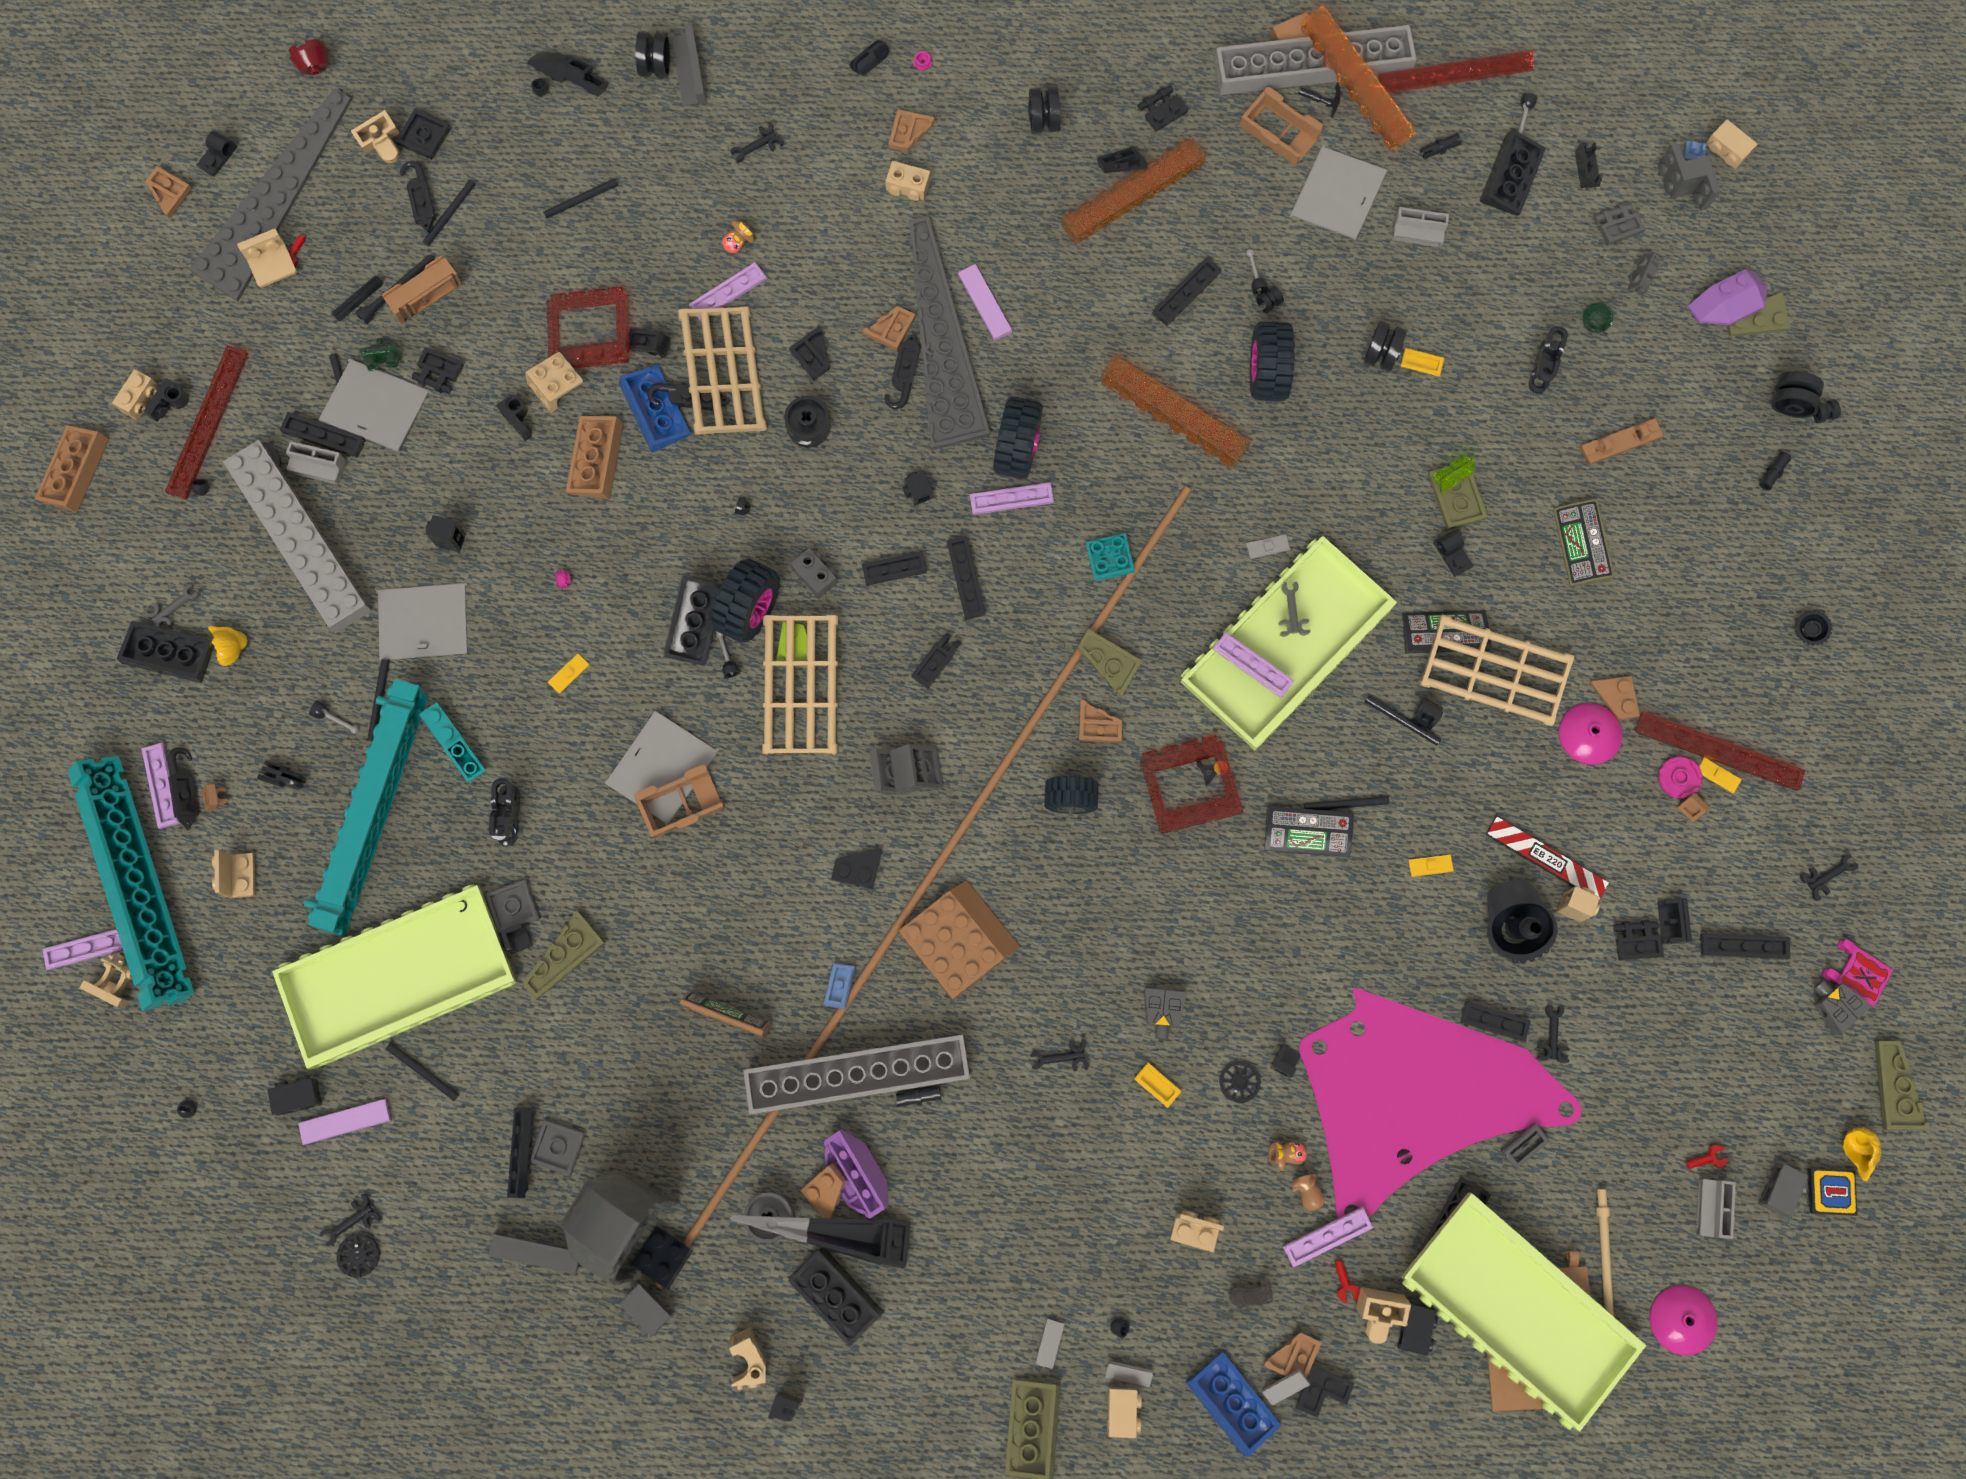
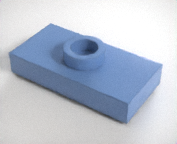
M833 963L824 1000L825 1006L846 1009L856 970L855 966Z

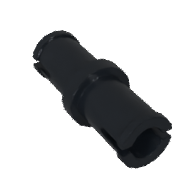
M1455 133L1445 139L1439 138L1435 143L1421 147L1420 153H1425L1422 154L1424 160L1439 153L1440 155L1445 154L1447 150L1462 144L1461 140H1457L1461 137L1458 133Z
M1780 452L1773 464L1767 467V473L1759 482V486L1762 489L1771 490L1776 480L1782 477L1785 467L1791 461L1790 454Z
M939 1086L921 1090L920 1088H915V1091L896 1093L898 1108L912 1104L919 1106L923 1102L942 1100Z

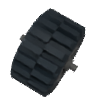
M1074 774L1047 779L1045 781L1044 807L1053 812L1069 814V816L1096 811L1098 809L1099 783L1091 778L1074 776Z

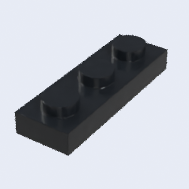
M922 551L862 564L866 586L927 573Z
M1467 1001L1465 1002L1460 1023L1526 1042L1531 1020Z

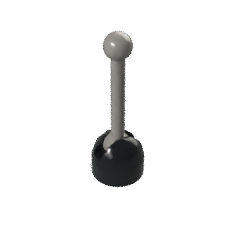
M1524 93L1521 97L1520 105L1524 109L1518 131L1521 134L1528 110L1535 107L1538 99L1532 93Z
M1248 249L1246 255L1250 258L1255 276L1251 284L1252 292L1254 295L1259 294L1257 289L1261 288V293H1266L1268 289L1267 282L1259 278L1253 257L1254 251Z
M716 631V636L720 640L726 660L722 668L724 678L737 676L740 674L739 667L734 661L729 659L723 639L724 635Z
M319 700L312 705L309 711V715L314 718L322 719L328 717L350 729L353 734L359 732L358 726H352L329 714L327 706Z

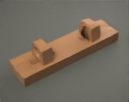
M1656 418L1586 443L1580 449L1588 465L1661 439L1664 435L1659 428ZM1637 430L1641 436L1640 440L1635 432Z

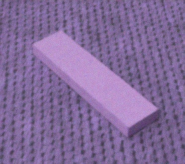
M754 262L691 302L689 307L691 309L722 308L765 281L767 277L757 263ZM696 316L701 322V316Z
M976 264L959 271L958 277L993 340L996 341L1012 333L1010 325Z
M1051 482L970 494L973 515L1054 503Z
M1227 632L1224 633L1213 648V651L1281 699L1295 681Z
M158 743L141 748L158 828L163 829L180 824L181 822L178 818H174L165 744Z
M117 929L42 950L46 970H51L122 951L123 948Z
M387 1099L304 1121L298 1123L302 1144L307 1145L389 1122L391 1117Z
M1360 1207L1283 1245V1248L1292 1266L1295 1267L1372 1229L1373 1226L1364 1208Z

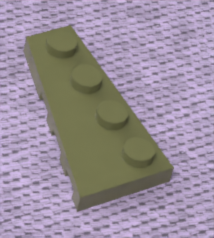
M579 911L574 913L573 918L567 926L565 925L555 942L549 946L543 958L537 962L522 982L536 1000L540 999L605 944Z
M1876 1041L1883 1130H1931L1929 1122H1926L1923 1114L1922 1102H1919L1915 1090L1917 1087L1911 1079L1910 1067L1901 1041Z

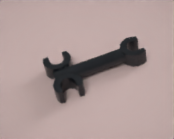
M767 122L768 131H764L761 126L759 127V133L763 136L762 138L743 148L733 147L730 150L731 155L735 153L740 154L739 157L735 158L736 163L742 162L747 154L766 144L769 145L771 151H775L773 146L775 142H778L781 147L784 146L782 138L775 134L771 122Z
M1851 855L1844 856L1839 865L1819 877L1815 868L1809 869L1812 875L1811 879L1807 878L1805 873L1800 875V879L1804 883H1808L1807 885L1812 890V897L1816 901L1821 899L1818 894L1819 890H1822L1825 895L1830 894L1829 888L1823 885L1824 883L1844 871H1853L1858 868L1857 864L1852 867L1847 864V860L1852 857Z
M1547 1005L1545 1013L1550 1018L1549 1046L1547 1044L1537 1045V1048L1545 1051V1055L1538 1056L1537 1060L1546 1061L1551 1059L1563 1064L1568 1063L1569 1059L1562 1058L1561 1052L1570 1051V1048L1566 1046L1558 1048L1559 1017L1563 1015L1564 1008L1559 1006L1557 1014H1554L1552 1012V1005Z
M1081 1039L1082 1045L1078 1049L1073 1046V1040L1070 1041L1069 1048L1073 1052L1043 1056L1037 1052L1030 1054L1031 1057H1038L1040 1060L1038 1065H1032V1069H1039L1043 1064L1074 1061L1072 1064L1074 1072L1077 1071L1076 1064L1082 1062L1085 1070H1088L1089 1065L1084 1055L1085 1040Z
M366 1194L361 1195L364 1200L362 1206H359L356 1201L351 1202V1206L355 1210L360 1211L335 1228L321 1231L320 1236H324L327 1233L331 1235V1240L326 1243V1246L335 1244L337 1236L362 1219L363 1225L366 1228L371 1227L369 1224L371 1216L377 1222L381 1221V1216L374 1212L369 1204V1197Z

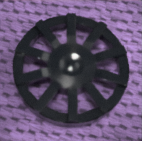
M1238 1061L1227 1065L1223 1069L1219 1078V1085L1227 1099L1235 1103H1245L1252 1100L1258 1094L1261 1080L1259 1073L1251 1064ZM1235 1065L1245 1066L1242 1073H1239L1238 1066ZM1234 1066L1236 1074L1233 1075L1228 1069ZM1247 1068L1253 1071L1248 1076L1245 1075ZM1225 1073L1229 1074L1232 1079H1223ZM1256 1076L1257 1083L1249 1082V1079ZM1223 1082L1231 1083V1086L1224 1089ZM1249 1085L1256 1086L1254 1093L1248 1088ZM1234 1088L1235 1090L1231 1097L1230 1095H1228L1227 1091ZM1243 1090H1246L1251 1096L1245 1099ZM1238 1091L1241 1093V1100L1235 1099Z
M356 1234L346 1238L337 1251V1265L344 1274L350 1277L357 1278L370 1274L376 1268L380 1259V1250L376 1241L370 1236ZM358 1238H364L361 1247L358 1245ZM352 1239H354V1248L348 1243ZM369 1241L373 1246L365 1249L364 1247ZM344 1246H346L350 1250V1252H343ZM374 1250L375 1257L368 1256V1252ZM341 1255L348 1256V1259L342 1261ZM367 1260L374 1261L371 1267L366 1263ZM351 1262L348 1269H346L343 1266L344 1264ZM361 1264L367 1269L366 1272L361 1273ZM354 1265H356L357 1274L351 1273Z

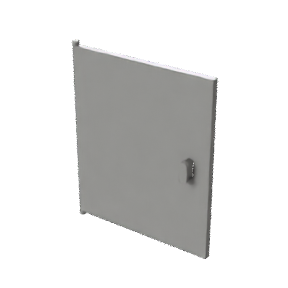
M1322 145L1290 217H1297L1356 240L1387 170L1325 148V145Z
M349 358V363L325 406L319 421L399 452L427 394L431 393V391Z
M467 583L376 590V593H378L379 660L467 654L465 586Z
M655 711L605 784L637 804L634 798L636 792L650 786L662 787L683 778L686 771L699 765H705L707 768L719 749L716 748L715 750ZM691 784L680 788L685 799L693 789ZM675 790L647 802L651 814L665 822L667 826L683 802L678 790Z

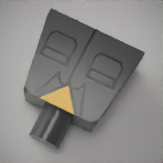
M1822 980L1814 986L1816 992L1822 997L1814 1006L1834 1035L1844 1033L1872 1007L1843 983L1831 988Z
M1144 989L1146 1024L1156 1026L1155 1039L1168 1040L1169 1027H1179L1187 992Z

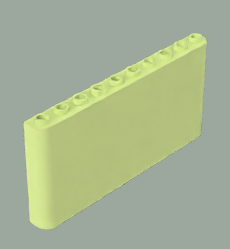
M1324 536L1318 541L1314 539L1307 546L1309 550L1304 555L1300 553L1294 559L1293 563L1295 564L1290 569L1286 567L1279 575L1281 579L1277 583L1273 581L1265 589L1267 593L1263 597L1259 595L1252 602L1251 605L1253 607L1249 611L1244 610L1237 619L1239 621L1235 626L1230 624L1223 632V634L1227 632L1295 680L1282 699L1213 651V648L1219 641L1218 638L1209 646L1211 650L1206 655L1202 653L1195 660L1196 665L1192 669L1188 667L1180 676L1182 677L1181 683L1254 751L1397 603ZM1284 582H1287L1289 590H1293L1294 582H1297L1299 585L1295 593L1298 622L1304 618L1309 619L1308 624H1302L1304 630L1311 631L1306 636H1302L1299 633H1290L1286 637L1280 636L1282 631H1287V627L1285 625L1280 626L1278 623L1281 620H1289L1287 595L1281 590Z
M478 885L466 886L458 894H447L439 902H428L422 905L420 910L404 912L401 914V918L385 920L377 928H366L358 936L342 938L339 944L323 946L319 949L320 952L304 954L299 957L298 961L293 963L285 962L278 966L279 969L272 971L307 1069L319 1068L516 983L483 893ZM462 900L467 902V909L464 912H460L465 907V904L460 902Z
M1467 1193L1401 1276L1404 1279L1402 1284L1412 1292L1416 1290L1421 1295L1419 1299L1428 1307L1433 1305L1438 1309L1437 1315L1447 1323L1450 1320L1455 1324L1454 1330L1464 1338L1468 1336L1472 1339L1473 1347L1481 1353L1484 1351L1491 1356L1489 1360L1499 1369L1501 1367L1505 1368L1508 1371L1506 1375L1516 1384L1522 1383L1526 1387L1524 1391L1533 1399L1538 1397L1543 1402L1541 1406L1551 1415L1555 1412L1560 1417L1559 1422L1568 1430L1572 1428L1579 1432L1582 1430L1646 1347L1641 1340L1472 1193Z

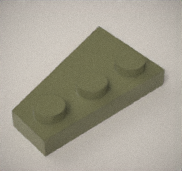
M1783 292L1767 298L1763 309L1730 326L1727 325L1729 337L1788 331L1790 324Z
M1089 629L1086 630L1077 646V649L1113 690L1122 697L1142 660Z

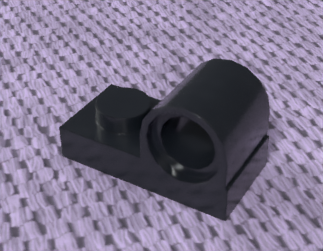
M214 130L208 134L205 140L206 147L208 148L207 152L196 164L199 169L213 177L216 176L238 148L234 141Z
M630 329L625 348L666 358L671 338L661 331Z
M166 378L143 412L150 419L158 422L160 418L166 415L169 405L181 409L188 404L189 397L179 385Z
M511 395L496 405L500 413L524 441L532 437L528 431L531 428L523 419L527 414V407L521 397ZM514 406H520L519 409L514 411L512 410Z
M1454 529L1433 542L1454 577L1473 567V564L1463 550L1464 540L1457 530Z
M1423 698L1419 704L1418 711L1415 712L1411 721L1431 730L1441 719L1443 707Z

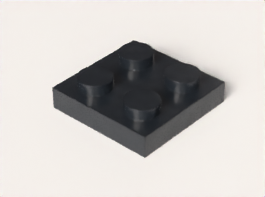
M414 109L398 135L396 143L401 147L433 160L451 127L444 121Z
M656 1226L631 1265L669 1290L692 1254L693 1249L659 1226Z

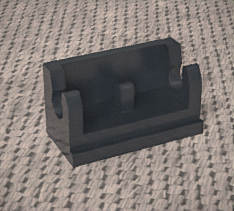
M1581 142L1575 152L1580 188L1600 187L1602 177L1598 173L1595 154L1597 145L1593 143L1591 147L1586 148V142Z
M1687 898L1658 901L1662 944H1685L1691 942Z
M780 1391L775 1396L768 1418H777L785 1422L791 1421V1417L795 1416L791 1410H798L799 1406L802 1405L803 1399Z

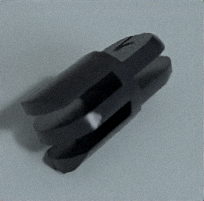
M880 40L873 42L850 62V69L865 76L888 56V45Z
M267 760L264 762L267 767L263 766L260 770L265 775L258 774L257 780L296 790L303 788V785L299 782L305 783L306 781L304 776L290 771V768Z

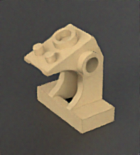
M119 951L101 959L106 970L97 983L84 980L80 989L116 1007L125 1009L129 1001L121 997V994L129 980H132L124 952ZM116 969L122 972L117 984L110 981Z
M751 1327L730 1337L729 1350L732 1356L741 1355L748 1363L746 1371L732 1378L731 1385L732 1387L737 1386V1390L743 1389V1385H748L749 1388H757L761 1384L766 1383V1361L754 1338V1333Z

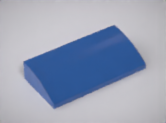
M658 365L622 375L619 380V386L651 453L685 439L691 434L678 406L669 401L668 392L656 391L653 394L654 399L660 402L659 406L652 404L647 397L648 389L656 383L667 384Z
M1224 1352L1218 1354L1185 1382L1243 1457L1250 1456L1281 1427V1424Z

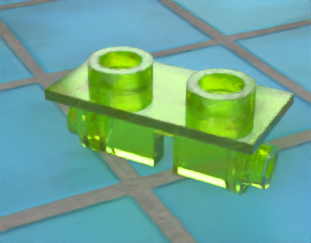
M1467 455L1461 456L1450 463V467L1453 470L1445 466L1435 472L1433 480L1435 483H1440L1441 492L1452 488L1456 483L1475 472L1474 457L1470 459Z

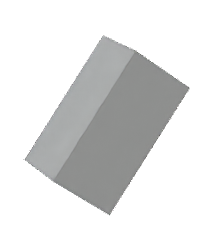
M1399 207L1394 220L1392 240L1442 247L1445 230L1448 226L1449 214Z
M290 441L286 454L290 457L286 469L289 473L339 485L346 464V460L340 453Z
M1699 1179L1696 1235L1733 1239L1736 1182Z

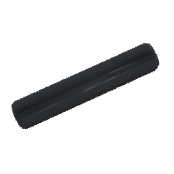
M376 275L373 276L332 312V315L338 321H342L383 285L382 280Z

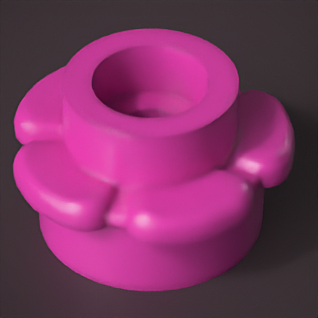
M920 51L915 55L913 64L918 70L924 71L932 66V58L927 52Z
M563 569L555 572L558 588L565 587L567 589L568 584H571L569 572H564Z

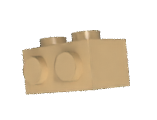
M1728 119L1711 135L1706 143V146L1712 152L1719 155L1734 169L1758 145Z
M892 161L886 178V191L895 196L900 194L908 196L909 199L914 201L924 200L931 180L930 171Z
M134 369L112 404L122 413L138 421L160 386L152 378Z
M1575 886L1563 893L1556 912L1582 922L1592 916H1596L1600 908V904H1598L1600 897L1594 895L1595 892L1585 887L1581 889Z
M1109 1387L1108 1437L1136 1438V1432L1141 1431V1418H1137V1408L1141 1409V1394H1137L1136 1388Z

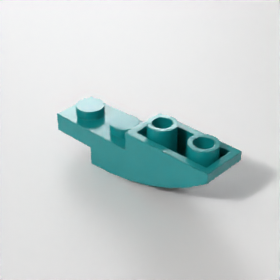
M438 702L419 714L468 783L486 771Z

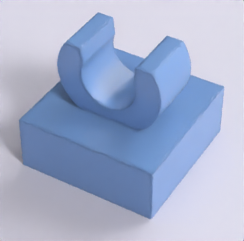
M1686 141L1684 147L1685 161L1705 156L1706 143Z

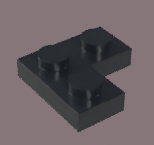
M1312 1365L1307 1377L1310 1385L1301 1390L1295 1408L1318 1418L1325 1396L1347 1405L1355 1383Z

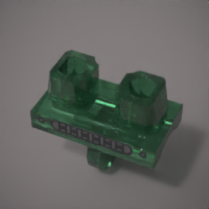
M382 338L376 339L377 345L360 348V354L369 371L377 370L380 363H385L387 367L394 368L398 366V361L402 360V354L397 343H384Z

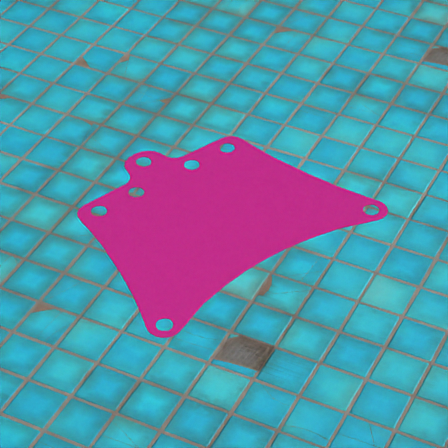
M1353 987L1356 1004L1353 1012L1307 1035L1300 1043V1055L1316 1097L1326 1137L1338 1218L1345 1215V1208L1350 1204L1356 1205L1358 1208L1363 1207L1369 1218L1390 1194L1413 1176L1438 1160L1469 1145L1501 1134L1527 1129L1533 1123L1539 1127L1571 1125L1577 1122L1581 1116L1579 1101L1527 1049ZM1355 1021H1360L1365 1026V1032L1361 1036H1355L1350 1031V1026ZM1323 1040L1326 1043L1327 1050L1324 1054L1318 1055L1312 1050L1314 1041ZM1562 1102H1568L1573 1106V1114L1570 1117H1563L1559 1113V1105ZM1401 1149H1407L1410 1151L1409 1153L1397 1158V1154ZM1413 1157L1409 1164L1404 1165L1400 1163L1405 1158Z

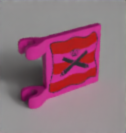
M1840 940L1837 947L1851 955L1841 974L1834 969H1824L1822 977L1835 984H1845L1874 1007L1893 970L1856 947L1850 940Z

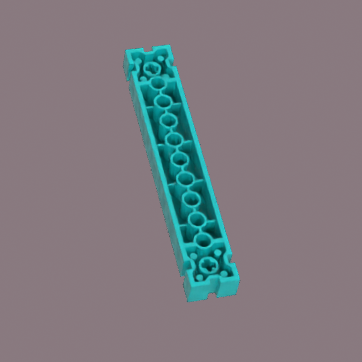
M394 679L393 685L391 684L387 691V696L390 699L378 696L376 699V704L383 705L380 711L381 719L374 728L372 744L366 750L367 759L359 770L360 778L358 784L352 790L353 798L351 804L345 810L344 824L338 830L337 844L331 850L329 867H326L324 870L322 887L316 892L315 899L318 901L306 899L304 903L305 907L311 908L308 915V925L346 937L352 914L356 909L421 721L419 714L425 710L429 695L420 686Z
M119 756L105 757L97 764H95L94 759L76 761L67 772L72 787L77 786L79 789L75 794V798L134 987L140 986L141 992L137 994L141 1009L145 1011L159 1008L165 1002H167V1006L185 1002L194 994L190 978H184L183 972L187 968L127 780H121L120 775L124 772Z

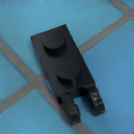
M946 633L939 643L934 645L911 675V678L926 689L931 687L951 661L954 653L961 646V642L958 640L953 643L949 651L943 648L950 640L951 635L949 633Z

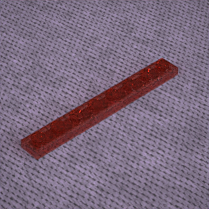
M1533 50L1379 73V93L1383 95L1534 71Z
M226 346L165 489L167 494L185 500L188 499L191 491V481L196 480L248 357V353L245 350Z
M1644 711L1640 714L1635 730L1637 734L1795 791L1800 790L1806 771Z

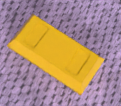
M1405 348L1400 367L1440 377L1444 358Z
M1149 1063L1134 1078L1135 1081L1167 1108L1182 1092Z

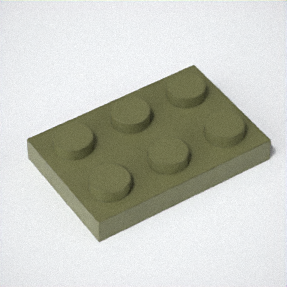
M1468 461L1429 471L1428 477L1447 530L1480 522L1488 518Z

